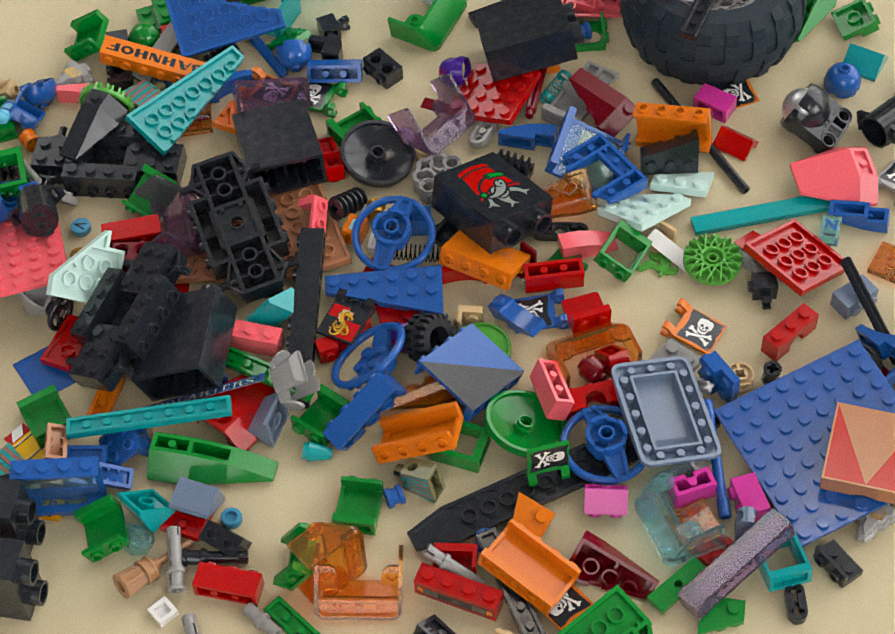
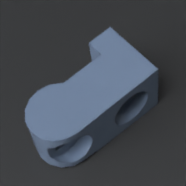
M743 506L737 510L734 524V541L751 543V539L757 537L756 509L750 506Z

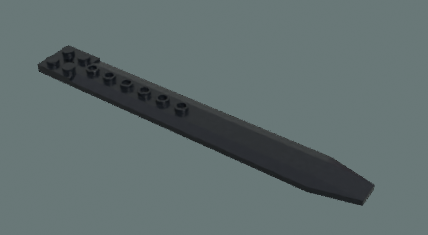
M715 415V424L717 429L720 427L721 423ZM629 431L625 450L628 467L639 461ZM585 443L569 450L573 461L586 472L598 476L611 475L604 460H597L586 448ZM527 469L441 506L409 530L407 535L416 552L427 550L429 544L434 546V543H461L476 536L480 529H492L513 519L519 492L543 506L585 487V484L592 483L578 477L571 470L570 478L561 479V471L554 470L537 474L538 485L529 487L528 478L525 476Z

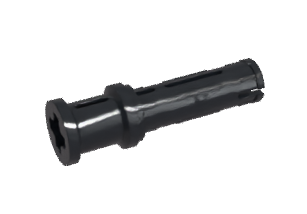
M183 548L182 565L184 567H187V565H199V562L248 564L249 552L248 550L238 551L236 557L232 558L221 551H208L205 548H201V550Z

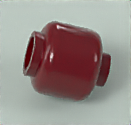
M596 355L584 356L577 366L579 376L588 383L602 382L609 374L606 372L608 368L607 363Z

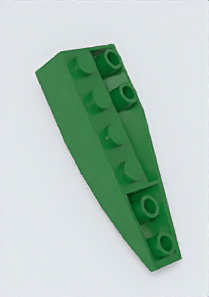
M155 431L149 448L146 478L147 480L177 484L179 477L207 485L273 482L279 463L267 457L221 443Z

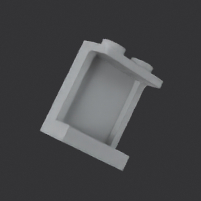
M565 80L563 82L561 92L551 104L544 103L541 107V120L557 125L559 128L570 106L577 108L574 116L575 119L583 122L588 116L585 103L578 97L569 81Z

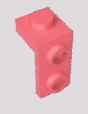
M307 195V197L299 199L298 206L311 212L309 228H324L326 234L328 200L317 195Z

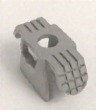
M281 350L276 353L269 363L275 392L278 394L280 403L291 411L304 410L305 405L295 400L320 390L318 378L314 376L316 370L313 361L308 360L303 363L301 353L298 350L293 354H290L287 350ZM295 387L297 392L291 396L289 389Z

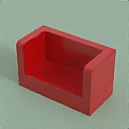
M434 543L435 548L444 554H450L453 560L477 575V544ZM433 562V566L438 568V565Z

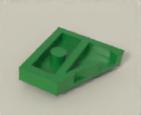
M290 27L285 29L282 35L266 45L273 51L278 44L279 47L282 46L284 41L293 39L304 41L311 34L307 29Z
M701 595L710 603L707 606L704 604L700 606L697 634H705L715 630L720 632L728 627L744 624L746 600L724 597L709 599L706 595Z

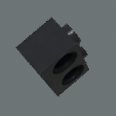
M380 47L363 57L364 72L373 77L377 84L382 85L384 88L389 89L403 79L402 66Z

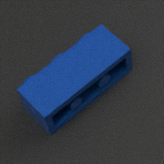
M362 59L309 60L307 63L308 83H359L363 79Z

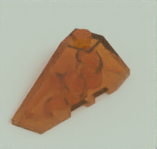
M586 167L564 174L562 179L554 184L551 182L547 185L548 188L544 189L553 197L552 218L577 216L597 210L596 199L592 197L594 190Z
M430 375L425 377V381L420 385L411 384L405 389L408 393L403 397L399 395L394 399L395 405L390 410L426 408L455 402L457 399Z

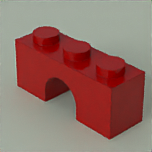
M803 303L763 336L761 351L777 362L789 352L790 346L797 336L803 340L816 329L819 314Z
M612 378L598 383H588L577 388H569L575 403L566 420L568 421L583 408H588L587 405L591 402L620 407Z

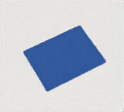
M47 347L13 364L31 394L53 384L57 392L76 383L68 372L41 363L40 358Z

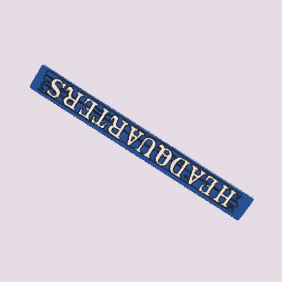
M265 373L223 384L219 389L188 394L148 406L196 400L263 381Z

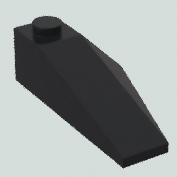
M92 88L79 109L59 153L60 157L77 162L93 149L95 143L100 139L103 141L107 137L106 134L120 127L126 115L129 114L128 110L109 93Z

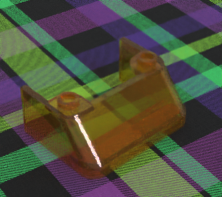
M608 322L604 325L550 341L546 346L548 359L557 361L568 388H570V374L564 361L570 360L575 355L615 342H622L632 362L642 361V350L630 327L623 323Z
M313 522L302 534L287 544V547L309 570L313 568L312 576L297 588L317 610L358 579L367 569L363 533L356 526Z
M316 544L314 553V612L318 618L324 620H396L401 616L403 609V545H399L398 565L386 566L382 570L381 581L338 580V572L334 566L320 564V544Z

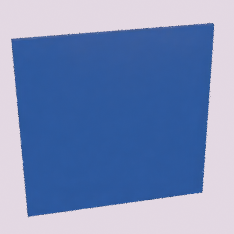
M859 339L714 410L715 415L751 472H755L762 489L786 527L794 529L802 547L890 504L862 495H848L820 489L837 402L895 413V391Z

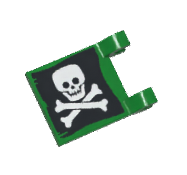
M303 79L292 100L304 98L308 110L322 112L328 117L335 118L338 112L334 110L336 105L331 100L334 94L346 97L348 90H344L346 87L344 82L337 84L308 83L307 80Z
M569 440L527 449V470L525 471V476L528 478L529 487L538 485L537 474L554 470L561 471V479L570 478Z

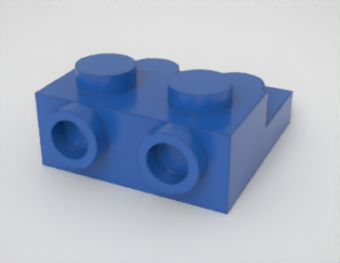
M716 351L703 355L699 359L701 368L697 373L700 376L699 378L714 384L710 395L718 392L720 398L727 403L737 399L740 378Z

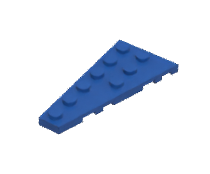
M441 265L325 276V294L327 297L335 298L339 288L347 290L345 296H348V300H363L365 303L370 298L375 300L378 306L444 315Z

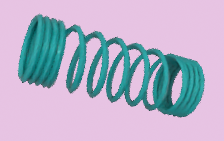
M560 70L557 76L540 94V100L543 103L551 104L556 96L554 97L552 93L548 92V89L552 91L553 89L550 86H553L560 93L563 87L555 80L563 84L565 80L569 81L571 74L567 70ZM561 73L566 75L568 77V80L561 75ZM553 83H556V85L560 87L561 90L554 86Z

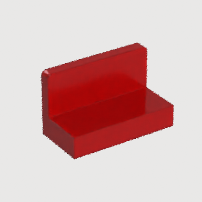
M728 126L720 127L713 142L717 149L742 161H746L751 148H756L759 141Z

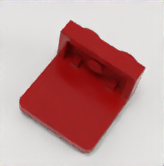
M598 292L569 298L561 302L562 309L567 314L568 323L573 334L611 324V307L609 304L603 305Z

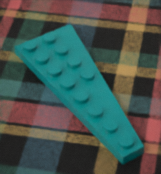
M233 45L127 114L125 120L164 156L242 64L245 56Z

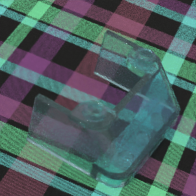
M689 461L657 473L634 501L635 510L659 556L669 566L681 564L691 560L693 557L696 558L726 546L725 524L706 531L696 521H687L680 524L664 495L674 487V477L685 474L686 478L691 477V464Z

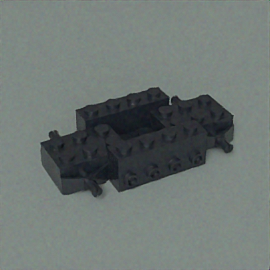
M122 122L119 128L113 129L106 134L107 137L103 141L100 139L95 143L93 149L77 162L60 157L59 155L67 138V127L61 126L58 135L51 137L38 136L30 163L31 168L42 179L41 183H44L45 187L58 183L63 184L65 190L73 193V196L129 199L144 175L141 169L145 164L181 185L187 155L184 145L175 143L163 156L131 124Z
M230 151L193 164L190 182H188L189 185L178 190L181 196L192 192L199 197L188 202L190 209L186 211L190 222L193 220L196 226H193L196 238L200 237L202 241L199 242L202 254L206 253L208 257L204 259L208 270L212 269L216 281L227 277L225 283L217 286L223 291L231 290L232 293L248 304L283 291L288 268L299 265L297 257L285 261V258L282 259V257L290 255L287 245L290 239L287 231H283L281 228L284 225L281 215H276L275 213L277 206L274 198H269L268 194L271 191L268 183H264L262 177L248 181L251 171L261 169L259 161L247 164L235 152ZM235 220L242 221V224L238 227L232 225Z
M145 242L135 259H125L123 261L125 267H130L127 273L122 269L110 267L104 272L97 287L69 332L83 345L80 354L76 358L68 356V359H66V364L72 365L68 374L80 386L112 392L115 390L121 377L123 378L124 375L133 376L134 369L128 368L131 358L145 360L182 295L174 286L181 275L189 276V273H191V268L185 267L188 259L173 245Z

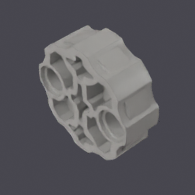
M437 152L432 153L426 158H421L416 163V169L413 172L414 192L418 193L422 202L432 204L434 175L461 165V159L456 155Z

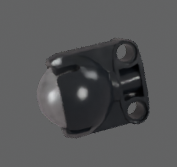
M810 83L806 88H797L785 97L782 104L783 117L780 123L784 129L798 136L818 154L832 149L839 142L849 127L852 113L849 109L840 106L827 96L825 91L818 85Z

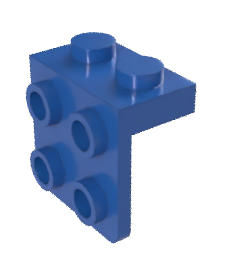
M147 428L102 435L99 438V444L109 447L107 463L122 466L136 453L148 457L152 439L147 433Z

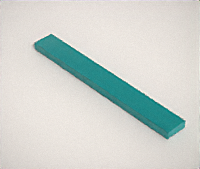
M802 196L691 217L690 222L695 236L705 233L709 234L829 211L830 201Z
M225 395L66 418V437L69 440L232 416L231 396Z

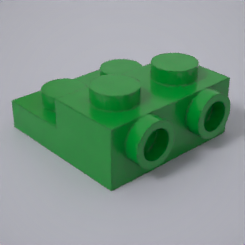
M151 0L152 5L136 9V15L140 23H151L161 34L160 26L168 25L171 22L165 0Z
M855 0L831 12L844 41L859 34L865 37L880 30L878 26L881 24L877 14L873 15V6L871 2L867 3L866 0Z

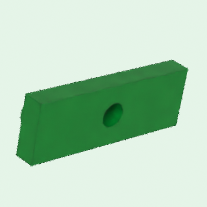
M693 557L649 594L647 601L663 615L704 580L710 571Z

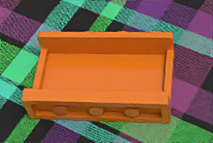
M636 102L632 114L633 118H636L637 124L636 146L643 147L661 140L664 142L673 139L676 135L680 134L682 136L691 133V130L697 129L699 152L709 153L713 140L710 108Z
M459 230L441 247L439 264L508 291L513 278L518 273L523 274V264L530 263L531 255L512 247H505L489 254Z
M457 401L383 416L379 421L384 431L380 444L373 445L371 450L378 464L456 449L464 416Z
M514 519L508 522L507 527L488 549L485 548L480 553L477 564L546 616L550 614L574 585L581 573V569L574 562L567 560L557 549L548 546L538 535L532 534L522 523L516 522Z

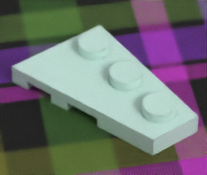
M714 172L654 174L650 183V190L706 198L714 179Z

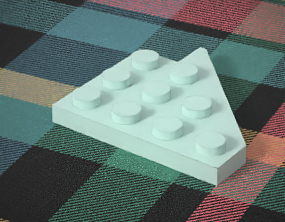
M680 193L642 194L608 204V201L598 198V204L602 206L597 208V215L617 223L622 220L632 228L642 232L691 206V199Z
M103 231L49 275L46 295L87 303L108 267L123 268L125 251L109 247L112 231Z

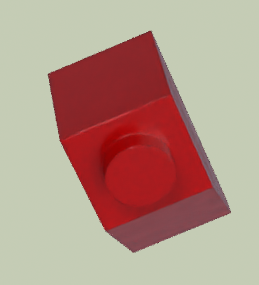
M613 344L594 351L596 356L607 363L608 368L606 372L609 373V377H611V369L615 364L630 362L627 349Z

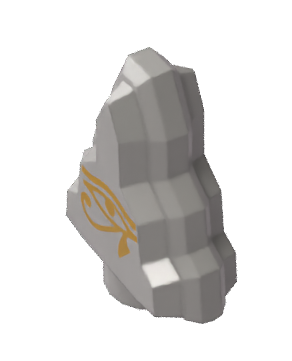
M71 60L65 66V70L61 72V77L55 82L56 85L92 83L94 79L91 76L92 71L85 62L78 64L76 61Z
M888 504L858 519L857 540L865 544L874 538L877 531H884L888 525H894L895 509Z

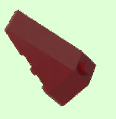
M580 68L569 78L578 97L585 103L586 111L595 120L594 124L598 130L615 137L633 119L632 114L635 104L594 75Z
M587 530L569 561L574 562L581 569L576 582L582 585L597 586L607 591L618 585L627 595L647 600V596L655 590L659 583V580L609 543Z

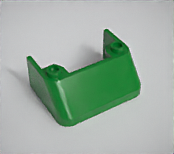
M434 0L424 16L413 14L405 22L388 17L391 36L429 51H437L442 47L465 11L467 0Z

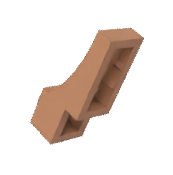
M47 423L43 459L67 458L68 439L66 437V425ZM64 479L40 481V486L63 485Z

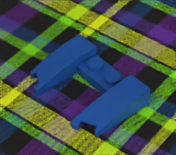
M601 133L563 154V159L568 161V165H566L567 173L579 170L600 160L617 177L593 192L592 197L594 199L601 198L608 201V204H612L634 196L647 188L648 178Z

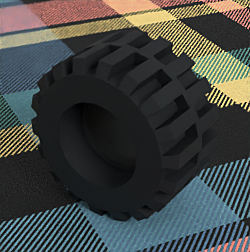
M418 313L413 315V318L408 320V325L404 327L405 342L403 346H405V353L414 362H417L423 355H429L435 346L438 345L440 347L449 336H455L454 327L451 326L452 322L442 314Z

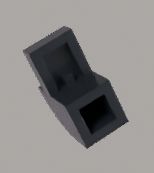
M329 32L327 37L311 35L308 38L312 52L320 53L322 60L343 59L342 41L338 35Z

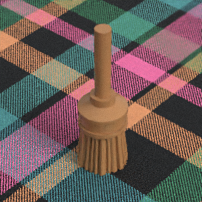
M190 538L181 543L182 551L183 548L188 549L193 546ZM168 552L159 558L154 557L153 559L143 556L141 560L134 562L133 566L114 574L113 583L119 593L125 599H129L143 586L150 585L154 580H158L160 578L159 570L162 569V565L169 561Z

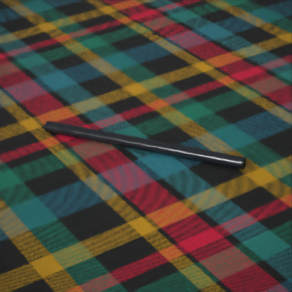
M658 78L652 80V86L668 105L681 106ZM712 143L709 154L740 192L746 194L750 187Z

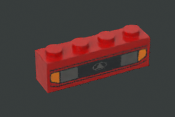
M423 562L413 580L415 593L495 622L504 604V591Z

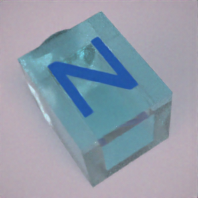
M826 214L822 216L819 238L828 246L837 247L842 217Z

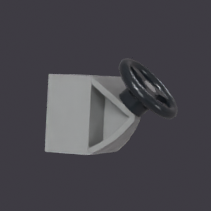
M47 286L19 293L26 314L29 316L48 315L47 323L52 331H58L68 314L72 315L74 301L46 295ZM54 318L57 319L56 325L53 322Z

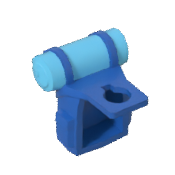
M27 84L21 88L15 101L10 99L1 105L0 124H6L10 120L21 123V126L27 129H36L39 126L46 112L21 99L28 86Z

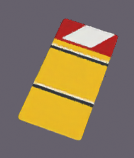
M24 423L4 438L26 460L43 459L44 447L40 448L30 429Z

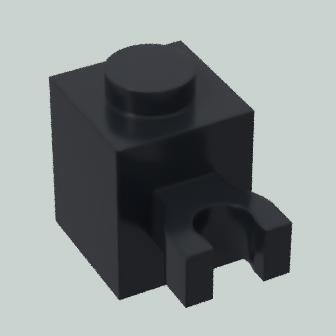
M333 13L316 18L318 32L324 37H327L329 32L342 39L341 30L350 29L348 24L350 21L347 15L342 16L338 20H336Z
M771 272L752 273L751 281L747 282L748 293L752 294V300H762L763 310L771 309L770 303H772V299L777 298V277Z

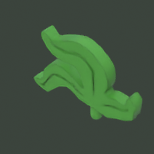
M652 251L649 252L651 260L644 262L636 268L639 272L654 269L659 273L658 277H662V275H676L679 269L678 266L676 268L670 267L671 260L662 253L653 254Z

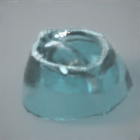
M128 522L126 529L130 545L124 547V549L131 555L148 554L155 542L154 534L144 525Z

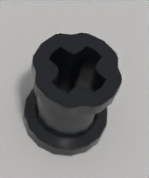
M769 361L764 364L762 383L766 385L780 378L779 375L782 372V367L778 362Z

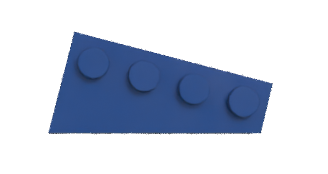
M383 373L372 374L367 379L366 386L356 391L353 395L354 399L340 409V414L337 418L327 423V429L323 434L339 451H347L366 433L364 429L366 426L370 427L380 419L379 414L387 409L390 410L395 405L394 399L399 395L403 397L408 391L392 375Z

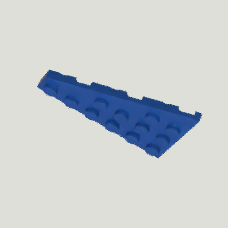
M165 0L181 54L188 58L286 28L281 10L276 8L269 9L263 6H249L243 3H230L223 0Z

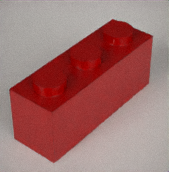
M158 214L101 224L102 232L105 230L112 231L110 248H113V243L152 241V243H164Z
M581 257L523 264V281L526 294L552 291L558 288L584 287L585 272Z
M199 562L192 587L195 595L246 605L253 602L257 607L265 583L263 575L256 570L246 571L235 566L225 567L214 562Z

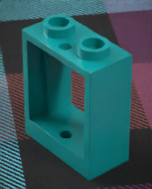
M793 528L780 530L785 535L777 542H773L769 538L770 534L759 535L751 539V551L760 556L755 562L769 592L796 584L811 582L812 567ZM762 541L774 544L773 546L767 545L765 547L766 552L789 547L797 565L770 572L758 544Z

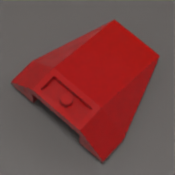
M240 374L223 384L245 379L248 377L243 374ZM257 382L200 398L231 396L232 416L204 421L225 435L229 446L248 451L257 442L258 438L247 430L263 398L275 393V389Z

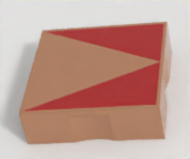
M837 402L820 489L848 495H862L877 501L895 504V413Z

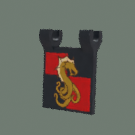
M339 288L332 306L316 330V333L352 346L369 317L375 313L377 307L374 304L376 301L368 298L363 309L347 304L349 299L348 296H345L347 290Z

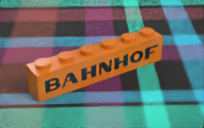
M108 35L104 38L99 55V62L105 65L119 67L123 70H130L141 75H148L176 83L206 63Z

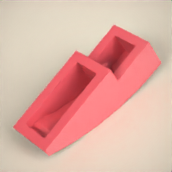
M588 230L562 233L557 236V244L563 258L580 255L583 259L597 255L610 232ZM615 238L605 253L618 250Z

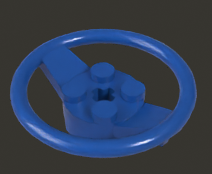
M405 196L383 197L371 202L357 216L352 228V245L358 258L375 271L414 268L429 256L436 240L435 222L430 212L421 203ZM395 203L387 211L381 214L378 213L373 219L372 230L376 245L374 260L372 261L364 253L360 245L359 232L361 225L373 210L383 205ZM414 208L426 220L428 226L427 244L423 251L412 261L403 265L390 266L396 250H402L412 236V226L409 217Z
M386 322L360 334L352 346L347 345L335 361L331 372L333 384L338 388L352 391L354 388L360 389L363 384H367V379L374 373L386 374L388 372L390 375L397 365L396 357L405 342L404 328L398 323ZM392 330L397 332V340L393 348L391 345ZM374 335L372 348H365L361 353L362 357L353 367V370L358 375L349 381H342L339 378V373L347 357L361 343Z
M592 405L591 407L583 408L567 421L561 432L560 442L568 440L572 428L580 420L584 419L587 426L585 431L586 448L597 460H604L612 476H598L586 472L573 461L570 453L569 469L578 477L588 482L602 485L623 483L638 475L645 466L639 460L629 470L625 453L628 435L626 425L621 419L617 420L609 417L608 414H604L611 413L623 417L621 408L613 405Z

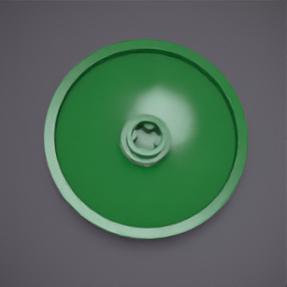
M519 389L507 390L495 395L488 403L484 415L485 427L490 437L506 451L522 457H527V449L560 442V435L566 424L562 420L546 419L537 394Z

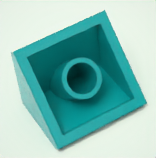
M850 43L843 62L854 65L862 78L875 82L888 56Z
M291 287L266 300L245 319L248 322L277 327L293 314L294 289Z
M154 489L117 493L118 499L127 510L152 533L176 511L168 508L169 502Z

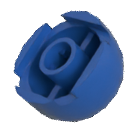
M293 39L284 41L280 47L278 44L276 46V56L279 64L291 72H299L301 69H304L312 58L310 43L308 42L307 45L304 44L303 40Z
M836 63L826 72L823 82L824 88L827 93L836 94L837 98L853 97L860 89V72L850 63Z
M46 78L37 80L34 83H27L28 86L22 96L26 102L34 106L38 105L39 109L48 107L49 102L56 97L55 79Z

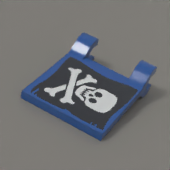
M563 288L555 289L549 294L514 299L524 309L544 319L547 325L543 329L558 328L564 330L569 328L567 314L555 316L554 303L561 304L565 300Z

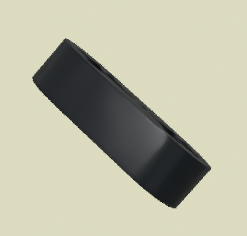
M801 584L785 587L784 602L787 618L795 625L803 624L808 615L804 587ZM791 590H795V593L798 594L796 600H794ZM795 607H798V612L801 614L800 617H797L794 613Z

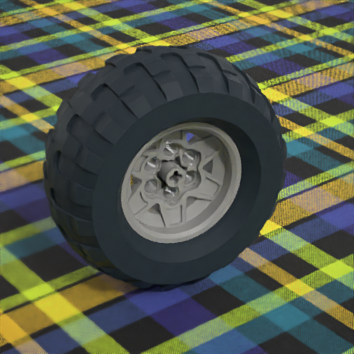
M620 0V12L630 43L639 51V56L644 62L654 65L661 74L667 77H674L681 82L699 85L706 83L716 87L720 86V83L731 82L732 85L746 82L747 78H758L767 73L769 67L780 63L802 29L807 0H716L696 42L678 37V31L694 0Z

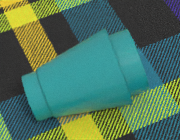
M309 441V443L303 444L302 459H306L307 462L331 460L333 448Z

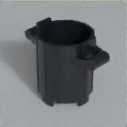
M895 96L888 99L871 113L863 110L857 111L858 130H862L867 141L875 147L883 148L891 143L895 144Z
M58 183L48 185L47 187L35 184L24 187L18 193L17 205L7 214V218L15 227L22 224L23 230L27 235L49 237L58 227L59 216L56 204L66 193Z

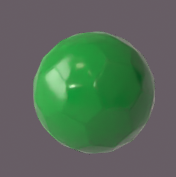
M138 23L131 29L129 41L153 47L160 37V32L151 23Z

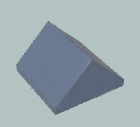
M276 392L263 398L247 430L272 448H274L289 417L287 407L280 403Z
M179 477L168 508L208 519L225 501V496L217 487Z

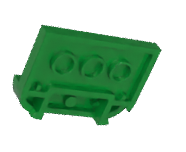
M616 585L557 634H653L649 618Z

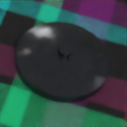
M367 120L354 125L347 131L341 143L340 158L346 172L357 182L370 187L383 188L396 185L408 176L415 160V149L408 134L397 125L384 120Z

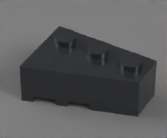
M697 129L691 130V133L682 136L680 134L676 135L673 139L664 142L661 140L640 147L639 164L640 170L644 175L698 173L699 136Z

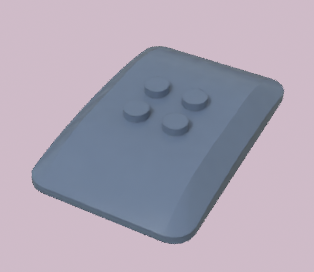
M682 356L618 363L612 367L611 377L620 408L638 458L644 466L659 467L710 460L720 456L721 445L688 359Z

